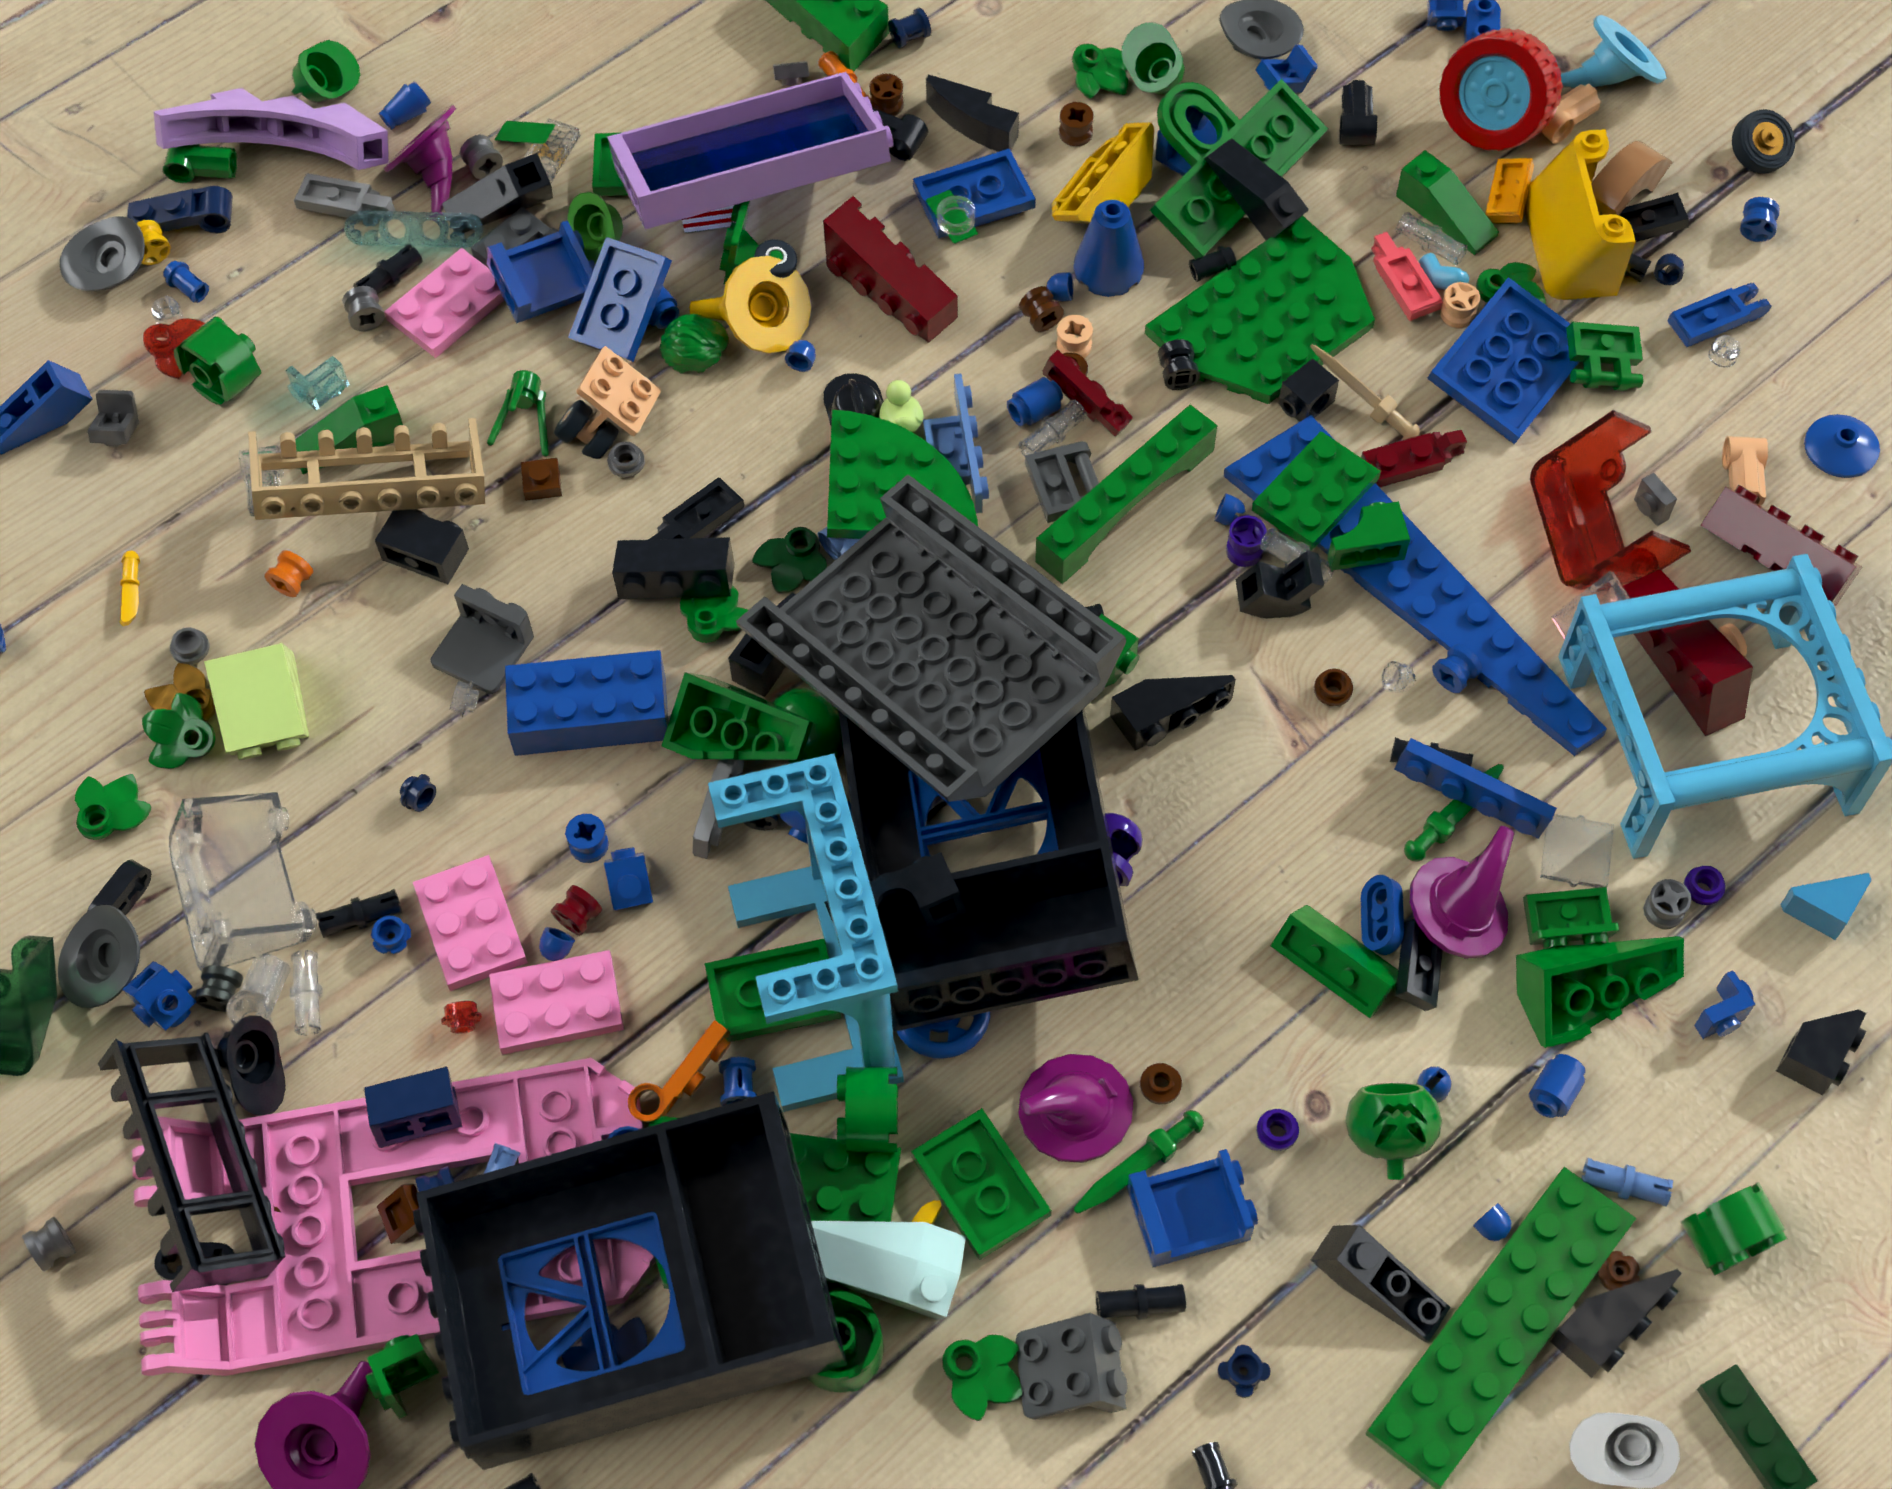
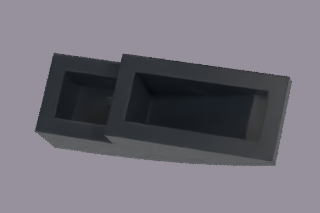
M928 74L926 78V103L939 117L967 138L997 152L1009 148L1012 150L1019 136L1018 112L992 105V93Z

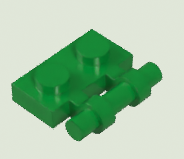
M1572 322L1566 328L1570 361L1583 362L1584 370L1573 369L1571 371V383L1582 384L1584 388L1597 389L1599 386H1612L1614 390L1618 391L1642 387L1643 375L1631 373V366H1637L1643 360L1639 327ZM1601 363L1613 364L1614 372L1601 371Z

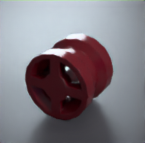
M572 885L566 891V899L562 903H556L550 911L562 926L570 932L581 936L587 930V922L590 918H596L602 912V907L588 892L576 885Z

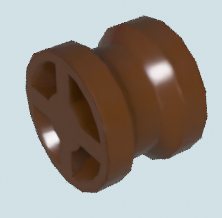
M880 74L872 79L870 82V102L872 108L893 116L901 113L904 108V97L902 96L903 83L901 79L893 74Z
M1071 102L1062 107L1060 111L1059 137L1065 144L1082 146L1091 140L1093 136L1092 124L1094 121V112L1091 107L1082 102Z
M1039 286L1030 290L1019 303V309L1024 316L1030 317V324L1037 332L1051 329L1064 315V309L1058 302L1053 301V294L1045 286Z

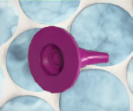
M453 104L426 126L384 167V170L388 173L400 162L407 163L416 175L422 174L427 188L431 190V217H437L441 214L443 210L442 203L447 201L450 196L452 151L447 133L450 129L447 119L457 109Z
M1506 826L1499 827L1483 853L1475 857L1471 862L1455 857L1434 858L1418 869L1410 883V905L1416 923L1427 938L1446 953L1465 959L1485 957L1501 945L1508 932V910L1500 892V886L1515 833Z
M1068 1054L1048 1060L1031 1073L1020 1092L1018 1117L1024 1135L1039 1152L1058 1161L1083 1163L1105 1156L1122 1142L1132 1123L1134 1100L1127 1080L1113 1065L1092 1055Z
M360 1361L337 1393L331 1396L316 1391L292 1392L274 1402L258 1423L254 1445L259 1468L273 1489H358L367 1477L371 1454L367 1433L358 1419L369 1388L365 1375L372 1372L368 1362Z

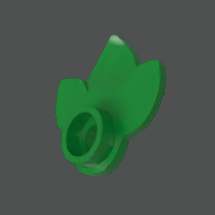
M1082 44L1074 50L1072 63L1074 70L1077 72L1075 83L1087 98L1092 99L1100 88L1121 95L1127 93L1128 77L1125 72L1127 68L1124 65L1121 50L1113 47L1100 49L1093 44Z
M1512 262L1506 264L1500 270L1487 269L1479 275L1476 282L1480 298L1486 303L1489 302L1508 277L1542 303H1546L1542 289L1532 281L1537 270L1526 263Z
M732 586L731 596L681 598L680 612L687 618L688 631L696 641L702 643L716 641L720 638L723 631L740 630L741 628L737 626L736 620L745 614L748 609L737 607L738 591L734 586Z
M177 693L173 699L171 710L155 709L148 712L142 718V726L145 733L152 741L156 742L148 759L156 767L167 769L179 768L190 757L200 758L207 755L215 745L216 736L213 727L203 720V711L200 703L189 695ZM196 731L199 739L196 744L192 745L190 743V736L192 732Z
M133 774L120 777L104 787L99 781L90 776L80 784L75 794V802L80 809L76 825L85 838L99 840L109 836L113 831L131 830L148 817L152 807L147 802L137 800L138 784ZM103 819L101 823L92 826L96 820Z
M988 1335L976 1343L970 1340L955 1341L945 1350L942 1366L946 1376L953 1381L952 1400L956 1407L970 1419L981 1421L985 1415L988 1401L992 1403H1009L1022 1397L1019 1378L1008 1365L1019 1349V1346L1012 1340L1002 1335ZM960 1357H968L973 1364L969 1369L961 1370L957 1367L956 1361Z

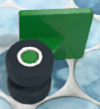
M750 201L733 206L730 220L733 222H731L730 228H727L723 245L724 251L719 270L725 271L724 285L734 268L749 258L772 256L781 259V262L770 269L771 274L780 278L790 276L796 269L797 254L791 245L776 239L767 240L758 245L745 230Z

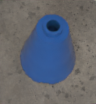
M1107 200L1096 207L1074 258L1073 268L1077 281L1080 283L1081 280L1089 287L1088 291L1093 294L1107 297L1123 295L1129 292V287L1133 286L1136 282L1138 284L1142 279L1144 259L1132 216L1127 205L1117 200Z

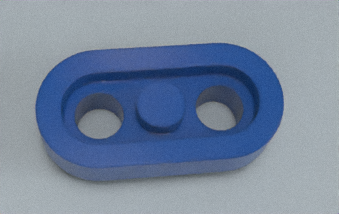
M1471 0L1468 3L1464 44L1482 33L1500 29L1501 9L1495 0Z
M1376 875L1369 879L1361 892L1362 941L1365 947L1380 955L1393 953L1400 946L1404 937L1403 890L1397 881L1385 875Z

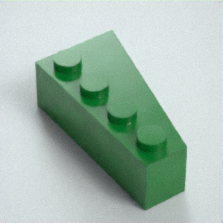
M765 0L789 22L794 21L800 26L801 32L809 40L812 38L823 47L824 53L834 51L844 66L853 72L889 34L888 5L879 0Z

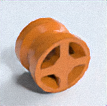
M284 550L277 557V565L269 568L264 577L275 590L293 598L299 594L301 590L300 584L305 580H309L314 571L302 557L291 551Z

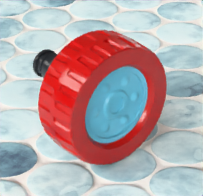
M1510 28L1495 29L1482 33L1458 48L1457 52L1450 57L1447 66L1442 72L1439 99L1443 115L1450 128L1458 137L1471 146L1487 151H1504L1509 148H1515L1538 135L1548 126L1549 121L1554 118L1561 101V71L1556 58L1549 48L1532 34Z

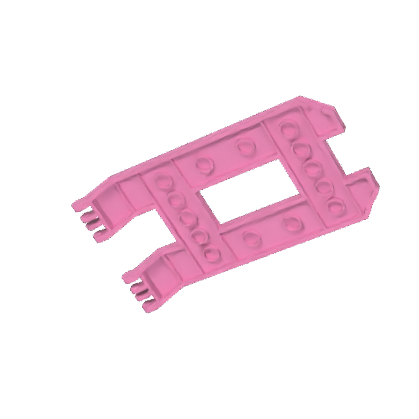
M592 1058L452 1082V1087H455L463 1127L382 1148L378 1147L369 1126L365 1098L240 1119L239 1121L242 1122L245 1128V1140L250 1155L255 1159L258 1166V1178L264 1195L269 1198L271 1203V1215L277 1233L282 1236L284 1241L285 1257L268 1278L177 1292H172L170 1287L172 1281L169 1280L139 1285L138 1301L142 1304H154L158 1301L172 1300V1310L142 1313L139 1316V1326L141 1328L173 1326L141 1332L140 1344L145 1347H154L162 1343H174V1353L144 1356L141 1359L142 1375L153 1376L165 1373L229 1376L381 1348L390 1340L401 1335H409L411 1337L418 1334L421 1340L435 1338V1334L440 1333L438 1318H433L428 1304L427 1293L433 1291L431 1276L427 1277L424 1273L420 1258L421 1250L358 1261L351 1186L439 1171V1169L446 1166L456 1168L488 1162L494 1148V1143L520 1152L518 1162L523 1163L607 1139L614 1130L620 1127L631 1126L642 1129L644 1128L643 1121L636 1119L628 1108V1097L635 1087L624 1079L622 1081L608 1072L603 1065ZM638 1097L636 1104L639 1112L642 1113L641 1102ZM157 1116L185 1200L233 1193L210 1123ZM143 1145L137 1146L132 1150V1160L134 1162H137L145 1151ZM135 1165L133 1166V1177H134V1178H136V1179H138V1180H147V1179H151L152 1177H154V1176H150V1177H142V1178H139V1177L136 1175V1172H135ZM141 1186L134 1190V1205L137 1207H148V1201L156 1192L157 1186ZM274 1206L279 1208L281 1212L274 1211ZM593 1240L606 1305L625 1303L656 1262L655 1257L644 1248L624 1240ZM575 1246L557 1255L539 1273L541 1277L583 1287ZM529 1293L525 1306V1321L582 1311L586 1306Z

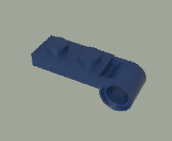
M208 186L194 190L188 189L129 202L127 217L136 223L142 220L155 221L159 224L162 232L199 224L207 232L223 233L231 227L233 195L228 189L221 186Z

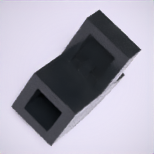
M1308 550L1284 568L1259 561L1235 579L1240 612L1266 619L1292 617L1311 609L1310 597L1324 587L1319 554Z

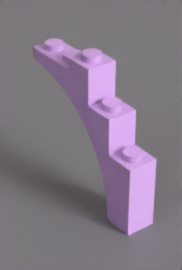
M243 88L213 93L211 94V100L154 111L156 143L162 149L194 144L246 142L274 144L320 153L340 160L357 170L389 163L388 130L346 103L313 109L294 95L261 101Z

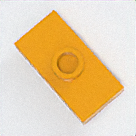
M1532 158L1497 159L1485 212L1492 223H1522L1528 189L1534 169Z

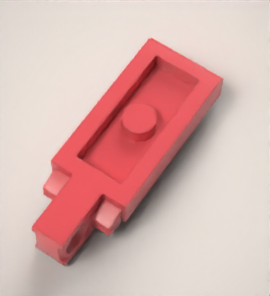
M1388 232L1374 236L1375 240L1371 249L1375 255L1373 262L1376 270L1408 320L1412 321L1440 310L1443 303L1442 298L1409 248L1404 249L1403 247L1397 248Z

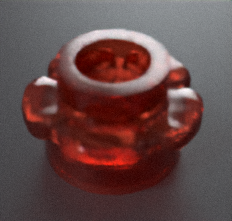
M457 1001L444 1006L445 1017L441 1019V1023L450 1027L452 1033H467L475 1030V1024L480 1022L482 1014L478 1012L476 1002Z

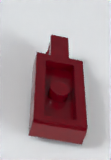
M1058 349L1049 357L1042 370V374L1050 381L1054 380L1059 385L1062 393L1093 422L1097 419L1115 437L1127 427L1133 418L1123 404H1115L1098 382L1091 381L1080 371L1078 363L1072 357L1064 356Z
M1462 430L1447 432L1442 436L1440 432H1433L1432 434L1430 432L1363 451L1361 458L1381 471L1376 484L1379 487H1384L1443 470L1444 465L1452 461V457L1464 454L1467 440Z

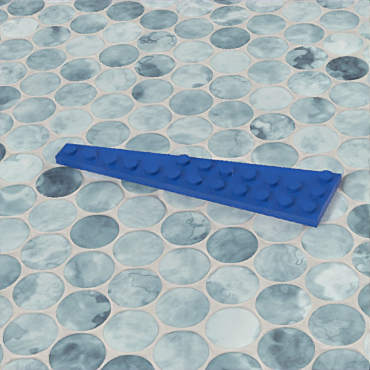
M1310 415L1224 469L1223 477L1254 501L1320 431L1331 438L1332 436ZM1375 483L1324 537L1317 547L1328 555L1332 538L1346 534L1358 525L1362 507L1375 502L1391 503L1393 501ZM1404 513L1403 517L1410 537L1405 560L1340 569L1352 576L1356 583L1429 641L1434 639L1448 651L1456 644L1470 649L1478 657L1482 665V672L1478 675L1477 679L1488 688L1491 686L1496 688L1507 697L1508 704L1521 714L1529 717L1533 724L1572 755H1577L1605 735L1607 728Z

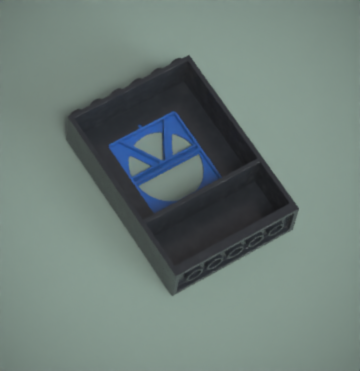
M1085 708L997 786L986 813L981 815L966 799L948 802L838 710L853 823L869 882L874 881L875 878L884 873H893L907 867L921 857L931 856L927 845L1047 820L1045 837L1036 855L951 873L961 895L966 913L929 929L923 917L912 909L895 911L886 919L883 931L889 945L887 949L898 992L890 993L892 1029L894 1032L1139 980ZM1021 778L1028 782L1042 799L1041 802L1006 809L1017 781ZM937 797H941L962 818L925 827L929 810Z
M774 1091L416 1193L419 1208L413 1210V1217L418 1234L420 1236L424 1235L426 1246L425 1250L420 1251V1258L424 1273L427 1277L431 1276L433 1291L427 1293L430 1312L433 1318H438L440 1333L435 1334V1346L440 1360H445L448 1373V1376L442 1377V1387L448 1404L453 1403L455 1419L449 1422L450 1433L455 1447H460L468 1459L471 1458L483 1470L847 1365L788 1124ZM597 1239L624 1240L647 1250L663 1267L670 1291L668 1313L656 1337L638 1355L620 1365L618 1364L593 1240ZM575 1246L583 1287L540 1276L539 1273L552 1259L563 1251ZM529 1293L586 1306L540 1351L535 1348L528 1335L525 1323V1306ZM592 1328L600 1369L597 1371H576L557 1365L558 1358Z

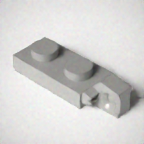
M309 173L306 174L294 199L297 209L357 220L363 219L364 221L370 220L371 217L375 220L391 221L396 211L392 198L379 195L380 192L372 190L369 184Z
M719 759L710 782L742 775L744 760ZM709 787L693 835L692 851L694 856L705 859L708 858L711 845L719 846L724 828H718Z

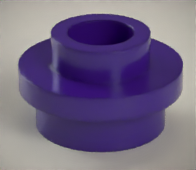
M1712 866L1693 868L1684 879V885L1691 894V900L1695 903L1712 905L1717 903L1725 893L1726 885L1720 871ZM1697 884H1706L1710 891L1701 889Z
M1271 1109L1259 1118L1256 1131L1258 1139L1265 1147L1275 1151H1283L1295 1144L1299 1135V1125L1296 1118L1288 1111ZM1280 1126L1285 1131V1134L1280 1137L1274 1136L1270 1132V1128Z

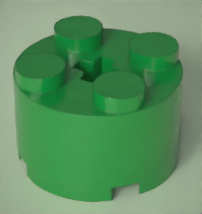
M217 316L206 322L174 350L175 361L182 374L185 375L189 371L196 380L192 384L195 390L207 400L218 405L224 402L227 403L261 375V369L253 355L256 347L252 340L243 333L237 335Z
M846 1067V1074H837V1100L845 1102V1117H837V1143H846V1152L898 1151L897 1143H889V1134H898L897 1084H889V1076H898L897 1067Z
M1759 1182L1709 1205L1704 1212L1698 1215L1694 1213L1681 1221L1707 1269L1710 1268L1714 1276L1748 1259L1749 1255L1746 1250H1748L1751 1257H1754L1788 1239L1784 1233L1785 1227Z
M831 1292L830 1297L839 1334L846 1337L847 1344H842L847 1365L811 1375L807 1378L817 1387L830 1392L858 1391L872 1379L881 1365L884 1353L881 1325L875 1312L863 1298L849 1292Z

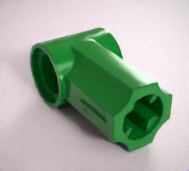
M199 144L168 148L163 165L165 176L178 183H189L193 180L194 176L231 179L236 176L238 169L235 148L200 146Z

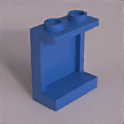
M567 220L560 223L558 232L505 250L502 242L488 247L487 265L516 323L583 299L595 263L593 260H587L583 252L584 243L582 237L577 230H572Z
M1227 1149L1218 1151L1217 1158L1155 1176L1147 1177L1145 1170L1129 1174L1128 1194L1153 1268L1251 1240L1254 1225L1258 1224L1256 1209L1251 1199H1244L1240 1185L1244 1184L1241 1166L1238 1160L1231 1161Z

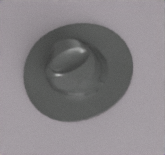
M1276 0L1236 1L1227 5L1219 16L1221 28L1233 45V48L1255 59H1272L1289 53L1295 45L1300 43L1304 33L1303 23L1297 13L1286 4Z
M116 216L98 221L78 232L69 240L61 253L59 266L64 280L78 290L92 292L114 288L130 279L140 267L144 257L145 242L140 227L128 217Z
M111 905L96 906L80 918L66 938L58 961V980L66 998L76 1006L94 1008L107 1004L123 991L122 989L130 983L135 975L140 959V943L134 926L124 913Z

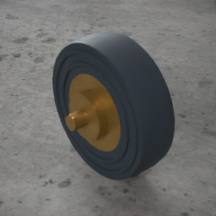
M1761 109L1749 113L1735 126L1732 134V148L1736 158L1745 168L1755 173L1766 174L1778 170L1790 160L1795 149V136L1792 127L1782 115L1772 110Z

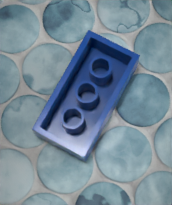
M661 650L505 666L507 731L515 756L663 741L669 719L666 677Z

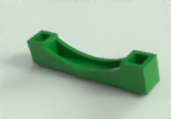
M1191 404L1188 405L1036 538L1035 562L1061 584L1065 583L1088 562L1089 556L1099 543L1138 502L1174 475L1184 470L1192 471L1214 451L1218 425Z

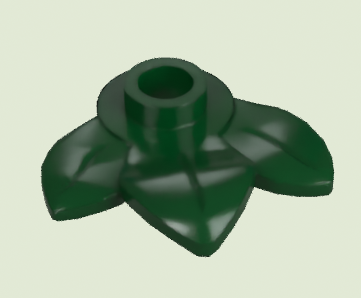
M806 527L793 528L784 538L768 539L757 549L752 559L754 565L772 569V585L777 593L794 591L801 585L804 579L811 582L827 568L826 559L819 552V538ZM799 545L807 546L804 549H796Z

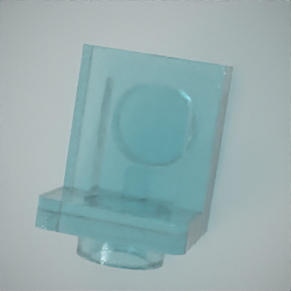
M331 356L305 377L293 366L286 369L290 384L287 385L290 393L300 403L306 401L314 410L319 409L330 399L339 396L349 386L344 368L334 356Z

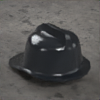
M858 373L843 374L835 377L827 384L823 392L824 405L830 426L832 424V409L852 411L879 418V411L884 402L876 382L868 376Z
M249 1015L240 1019L232 1027L231 1031L224 1033L216 1050L219 1053L223 1077L231 1083L236 1100L246 1111L253 1115L263 1116L276 1111L283 1102L286 1091L285 1075L279 1051L278 1037L274 1027L262 1016Z

